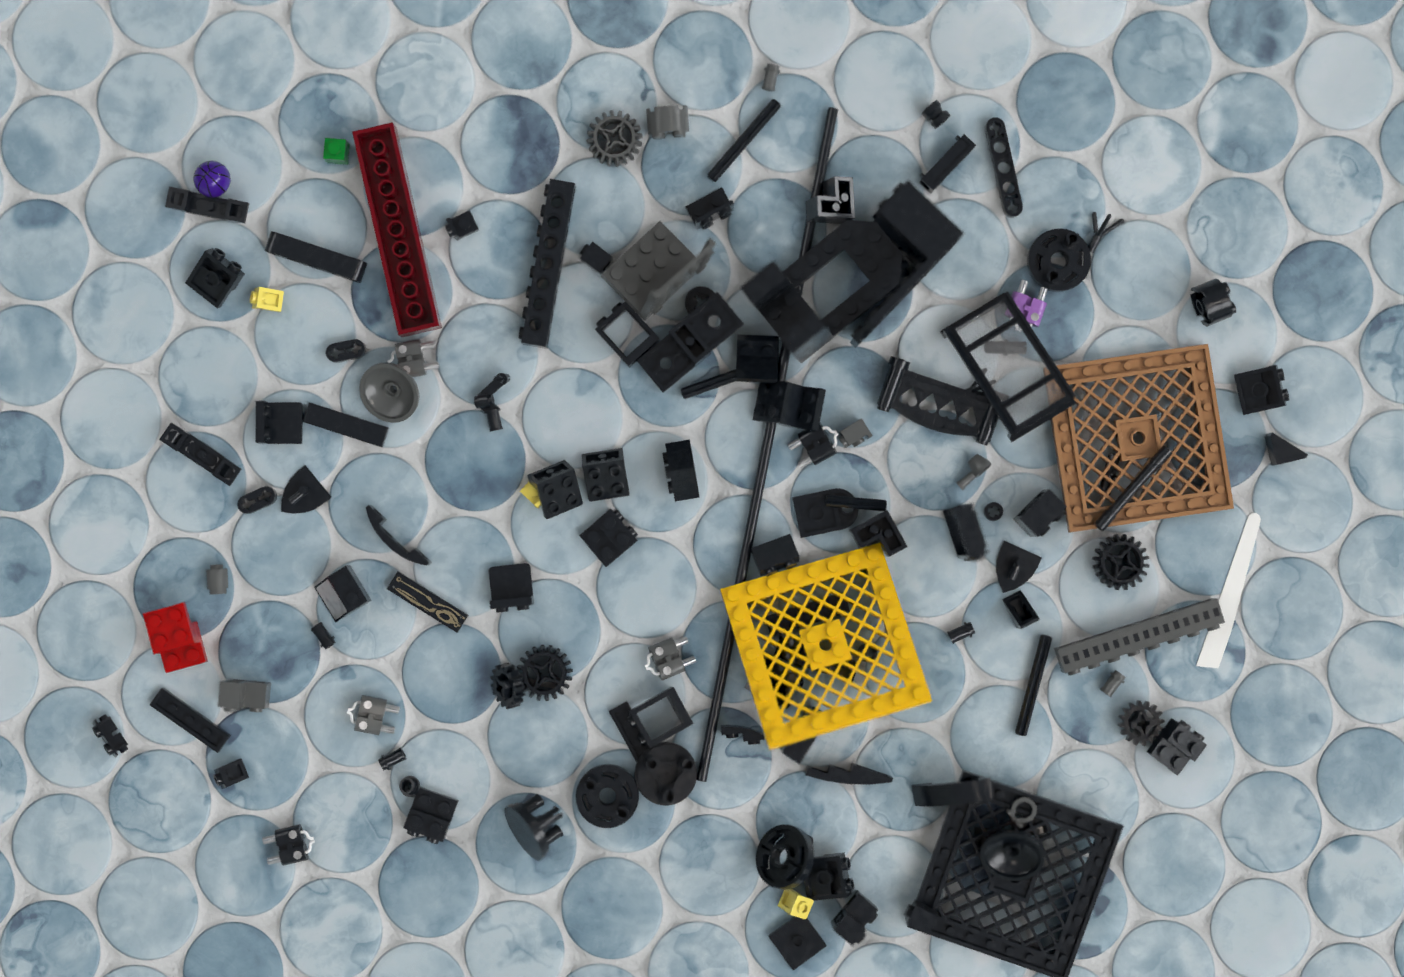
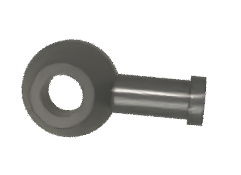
M979 454L972 457L968 461L971 471L960 481H957V485L964 490L970 482L983 474L992 465L989 460Z

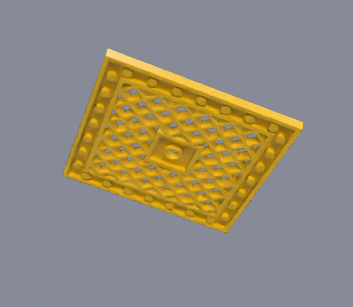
M880 543L720 589L769 751L932 702ZM853 574L850 581L842 578L843 576ZM856 575L866 579L863 588L852 583ZM833 579L830 587L822 584V582ZM836 581L846 585L843 594L832 589ZM869 582L874 594L865 590ZM813 585L809 593L801 589ZM816 587L827 591L823 600L812 595ZM849 588L860 592L856 601L845 596ZM793 591L789 599L781 595ZM797 592L807 597L803 605L792 601ZM830 593L840 598L836 607L825 602ZM863 594L873 599L869 608L858 603ZM773 597L770 604L761 601ZM777 598L787 603L783 611L772 607ZM810 599L820 604L816 613L805 608ZM843 600L853 605L849 614L839 609ZM875 602H877L880 614L872 610ZM753 603L749 610L747 604ZM756 604L766 608L763 617L752 613ZM790 605L800 610L796 618L786 614ZM823 606L833 611L829 620L819 615ZM856 607L866 612L862 621L852 616ZM769 611L780 616L776 624L766 620ZM803 612L813 617L809 626L799 621ZM836 613L846 618L842 626L840 619L833 620ZM869 614L880 619L876 627L865 623ZM751 617L760 621L756 630L754 629ZM782 618L793 622L789 631L779 627ZM816 619L824 622L812 627ZM849 620L859 624L856 633L845 629ZM882 621H883V624H884L886 633H884V632H882V631H880V630L878 629L879 626H880V624L882 623ZM762 624L773 628L769 637L759 633ZM796 625L804 628L799 630L800 637L792 634ZM862 627L873 632L869 640L858 635ZM776 630L786 635L782 644L772 640ZM844 633L853 638L849 646ZM875 634L886 639L882 648L872 643ZM757 637L766 641L762 650ZM789 637L799 642L795 651L785 647ZM822 640H827L831 643V648L824 651L820 648L819 643ZM855 640L866 644L862 654L851 648ZM888 641L890 642L893 653L885 650ZM769 643L779 648L775 657L765 653ZM802 644L804 647L806 657L798 653ZM868 647L879 651L875 660L865 656ZM782 650L792 655L788 664L778 659ZM882 653L892 658L889 667L878 662ZM851 654L859 657L855 666L847 663V661L852 660ZM763 657L772 661L768 670ZM795 657L806 662L801 671L791 666ZM862 659L872 664L869 673L858 669ZM895 660L900 674L891 669ZM775 663L785 668L781 677L771 672ZM808 664L811 672L819 670L815 678L804 673ZM839 664L835 672L827 669V667ZM842 665L852 670L848 679L838 675ZM875 666L886 671L882 680L871 675ZM788 670L799 675L795 684L784 679ZM822 671L832 676L828 685L817 680ZM855 672L866 677L862 686L851 681ZM888 674L899 678L895 688L884 682ZM770 677L778 681L774 690ZM802 677L812 682L808 691L797 686ZM835 678L846 683L842 692L831 688ZM868 679L879 684L875 694L864 688ZM901 681H903L904 687L898 689ZM781 683L792 688L788 697L777 692ZM815 684L825 689L821 699L811 694ZM848 685L859 690L855 699L844 695ZM882 686L890 690L889 692L878 695ZM795 690L805 695L801 704L790 699ZM828 691L839 696L835 705L824 701ZM862 692L870 696L869 698L857 701ZM776 697L785 701L781 710L779 709ZM808 697L818 702L814 712L804 707ZM841 698L850 702L849 704L837 707ZM788 703L798 708L794 717L783 713ZM821 704L830 708L829 710L817 713ZM801 710L809 714V716L797 719ZM782 717L789 721L784 723Z

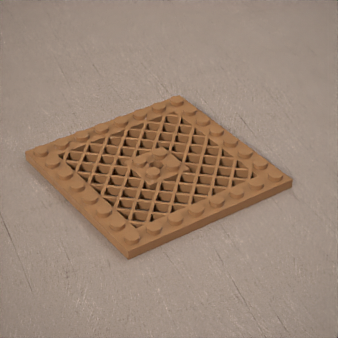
M1208 344L1056 365L1067 383L1074 385L1072 387L1073 392L1079 387L1086 393L1081 401L1077 398L1074 399L1077 407L1073 412L1072 407L1051 419L1063 502L1067 506L1065 508L1068 533L1097 529L1094 522L1110 507H1100L1105 499L1113 504L1115 500L1109 494L1114 487L1121 492L1125 490L1117 484L1121 477L1124 475L1132 482L1150 462L1156 452L1164 446L1169 437L1177 442V445L1171 451L1172 455L1158 469L1155 475L1151 476L1152 479L1147 486L1143 485L1141 487L1143 491L1139 497L1133 496L1131 500L1134 502L1127 503L1108 527L1234 509ZM1044 367L1043 373L1045 377L1048 374H1050V372L1046 367ZM1176 370L1172 377H1169L1167 374L1164 373L1166 371ZM1156 373L1151 381L1144 376L1145 374ZM1179 373L1188 378L1183 386L1175 381ZM1159 375L1168 381L1163 389L1154 384ZM1135 376L1131 383L1123 379L1124 377ZM1054 379L1045 384L1049 406L1065 397ZM1115 379L1110 386L1103 382V380ZM1138 379L1147 384L1142 392L1134 387ZM1118 381L1127 387L1122 395L1113 389ZM1094 382L1090 389L1082 385V383ZM1190 383L1193 394L1186 389ZM1098 384L1107 390L1102 398L1093 393ZM1171 384L1180 390L1175 398L1166 393ZM1151 387L1159 393L1154 401L1145 395ZM1130 390L1139 396L1134 404L1125 398ZM1109 393L1118 398L1113 407L1104 401ZM1183 393L1191 398L1186 407L1178 402ZM1089 396L1098 402L1093 410L1084 404ZM1162 396L1171 402L1166 410L1157 404ZM1142 399L1150 404L1145 413L1137 407ZM1121 402L1130 407L1125 416L1116 410ZM1193 404L1195 405L1196 414L1189 410ZM1101 405L1110 411L1105 418L1096 413ZM1174 405L1183 411L1178 418L1169 413ZM1080 408L1089 413L1084 422L1075 416ZM1153 408L1162 413L1158 420L1157 414L1149 415ZM1133 411H1135L1141 416L1129 418ZM1112 414L1120 418V420L1114 421V426L1108 422ZM1186 414L1194 419L1190 427L1181 422ZM1092 417L1101 422L1096 431L1087 425ZM1165 417L1174 422L1169 430L1161 425ZM1074 421L1081 425L1077 432H1075ZM1197 424H1198L1199 435H1198L1196 432L1193 431L1194 427H1195ZM1104 425L1113 431L1108 439L1099 434ZM1177 426L1186 431L1181 439L1172 433ZM1084 428L1093 434L1088 442L1079 437ZM1159 430L1166 434L1162 440L1160 439ZM1136 432L1143 435V442L1141 444H1137L1133 440V435ZM1189 434L1198 440L1193 448L1184 442ZM1115 435L1117 439V446L1111 443ZM1095 437L1104 442L1099 451L1090 445ZM1077 441L1084 446L1080 452H1078ZM1200 444L1202 449V455L1196 451ZM1107 446L1116 451L1111 460L1102 454ZM1181 446L1189 451L1184 460L1175 454ZM1087 449L1096 455L1090 463L1082 458ZM1192 455L1201 460L1196 469L1187 463ZM1118 456L1120 462L1128 461L1123 469L1114 463ZM1098 458L1107 463L1102 472L1093 466ZM1148 458L1143 466L1139 464L1137 461H1135L1137 459ZM1172 458L1181 463L1176 471L1167 466ZM1080 462L1087 466L1083 473L1081 471ZM1131 463L1140 469L1135 477L1126 472ZM1203 465L1205 468V475L1199 472ZM1111 466L1120 472L1114 481L1105 475ZM1184 466L1193 472L1188 480L1179 475ZM1090 469L1099 475L1094 483L1085 478ZM1163 470L1172 475L1167 483L1158 478ZM1196 475L1204 481L1199 489L1191 484ZM1102 478L1111 484L1106 492L1097 487ZM1175 479L1184 484L1179 492L1170 487ZM1155 481L1163 486L1158 495L1150 490ZM1083 482L1090 487L1086 494ZM1206 486H1207V487H1208V491L1203 492V490H1204V489L1206 488ZM1187 487L1195 492L1192 494L1182 495L1184 491L1187 489ZM1093 490L1102 495L1097 504L1088 499ZM1167 490L1171 492L1173 495H1175L1172 497L1162 498V496L1165 494ZM1146 493H1148L1150 496L1154 498L1151 500L1141 501L1143 497L1146 495ZM1087 503L1093 508L1087 509Z

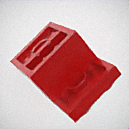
M186 602L143 613L153 654H161L166 673L208 662L198 622L190 621Z

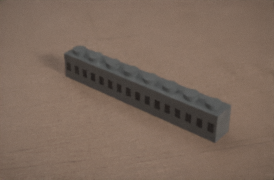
M1210 598L1056 647L1054 650L1061 672L1068 673L1070 676L1080 673V669L1087 666L1088 669L1101 666L1100 662L1108 660V663L1118 661L1120 656L1128 654V657L1140 654V649L1148 648V650L1159 648V643L1167 641L1168 644L1178 642L1181 636L1187 635L1188 638L1200 634L1199 631L1203 629L1208 631L1220 628L1219 624L1225 623L1218 599Z

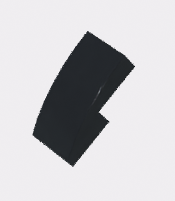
M721 725V733L726 735V738L739 737L738 734L742 733L743 742L748 741V745L760 744V740H764V734L755 729L739 725Z

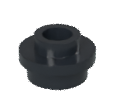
M415 776L403 778L399 785L400 791L407 797L415 796L420 789L419 780Z

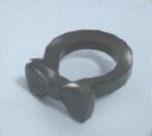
M1028 797L1015 799L1011 809H1006V813L1019 828L1023 826L1022 823L1031 821L1037 812L1034 801ZM1028 802L1032 806V812L1028 817L1017 818L1014 815L1019 803Z

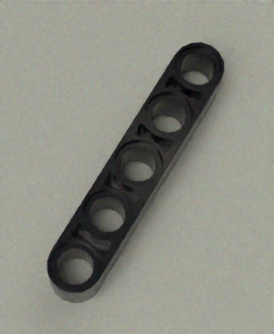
M273 231L270 233L264 250L270 254L361 283L367 266L366 262Z

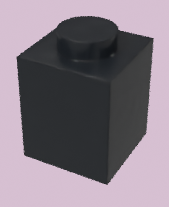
M593 241L590 245L586 244L580 252L582 255L580 260L600 276L613 261V257Z
M915 899L912 905L908 904L904 912L906 924L927 935L930 934L939 917L937 910Z

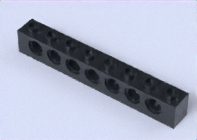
M550 179L549 184L545 185L544 196L547 197L546 205L542 204L540 212L543 222L542 225H538L537 237H540L539 244L534 246L533 257L536 258L535 266L531 265L529 278H532V284L527 287L526 298L529 301L528 306L523 308L522 319H525L524 327H520L519 339H522L521 343L523 345L548 348L576 185L572 182ZM555 198L563 200V204L560 207L552 206V201ZM553 218H557L560 221L556 228L548 226L549 221ZM550 238L556 240L555 246L553 248L545 247L546 240ZM544 259L552 260L550 268L544 269L541 267ZM540 280H548L549 285L546 289L538 288ZM539 299L545 301V306L541 310L534 308V303ZM540 320V329L532 330L530 327L531 322Z

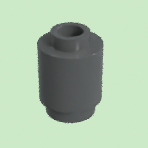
M223 564L210 565V569L206 570L207 589H209L210 595L226 594V588H229L227 568H223Z

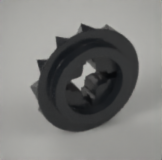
M704 286L695 287L689 291L685 299V307L688 314L692 313L698 304L696 296L704 300L714 295V291Z

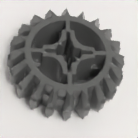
M611 110L610 117H607L606 113L603 112V120L596 117L597 125L594 123L590 124L594 131H587V135L593 137L587 139V144H593L589 147V151H596L593 154L594 159L601 156L599 160L601 164L607 159V166L609 167L612 165V161H615L616 167H619L620 160L623 161L624 165H627L626 158L628 157L633 161L634 156L631 153L639 154V150L636 147H642V142L638 141V139L643 138L641 133H637L641 128L640 126H634L636 124L635 119L628 122L630 118L628 113L622 118V111H618L617 116H614V111ZM609 124H619L613 130L603 129ZM625 127L628 128L632 135L630 144L622 137ZM599 134L607 140L604 151L598 145ZM616 135H618V139L620 141L615 140L613 143H611L612 141L611 138H609V136L615 137ZM615 148L626 149L619 154H610Z

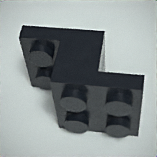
M777 381V383L760 382L752 420L773 423L789 428L818 431L826 390L784 381Z

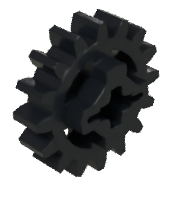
M509 663L495 666L496 669L492 670L494 675L490 676L493 681L491 684L493 695H497L496 701H501V707L506 706V709L520 706V703L524 702L522 697L525 696V693L522 689L525 688V685H523V677H519V670H515V666Z
M1136 700V705L1129 702L1130 708H1122L1125 714L1118 716L1122 719L1118 726L1123 727L1120 734H1127L1125 740L1129 742L1133 739L1134 745H1138L1139 741L1142 746H1146V741L1152 744L1154 742L1153 737H1158V731L1163 730L1160 724L1164 723L1165 720L1159 718L1163 713L1155 711L1157 706L1154 704L1150 706L1149 701H1145L1143 705L1140 700ZM1144 709L1148 710L1153 718L1146 716ZM1134 712L1133 717L1129 719L1130 715ZM1141 719L1145 720V724H1142V727L1137 725V722H1141ZM1129 728L1135 729L1138 736L1133 735Z

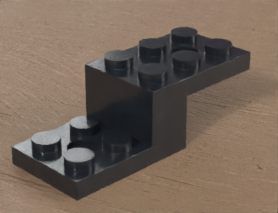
M716 292L668 331L669 334L641 356L637 362L664 393L711 355V351L740 329L744 323L721 295ZM711 316L720 318L721 323L718 327H711L708 320ZM663 358H669L672 361V366L669 369L661 368L660 361Z

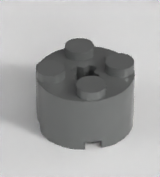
M678 105L654 107V112H651L650 108L646 109L648 135H652L653 139H665L667 134H673L674 138L686 137V132H689L688 107L686 105H683V109H679Z

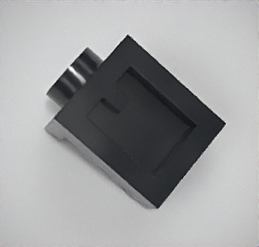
M470 210L452 219L450 217L446 219L448 224L445 225L449 236H454L456 240L479 231Z
M242 759L215 769V774L213 775L217 786H221L222 789L249 778Z

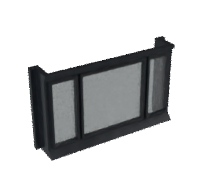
M1008 291L940 331L944 339H949L1007 429V437L1011 443L1076 404L1074 400L1076 395Z

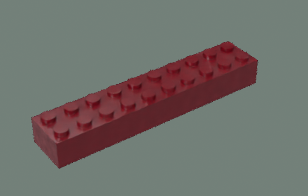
M392 122L352 131L398 335L400 337H407L441 329L442 324L397 127Z

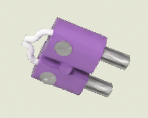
M1021 280L1018 291H1013L1011 297L1031 327H1039L1047 306L1044 299L1048 289L1041 287L1037 299L1031 298L1024 294L1028 281ZM1007 308L1004 315L1011 320L1014 317ZM1016 324L1015 330L1021 332L1022 329L1019 328L1018 324Z

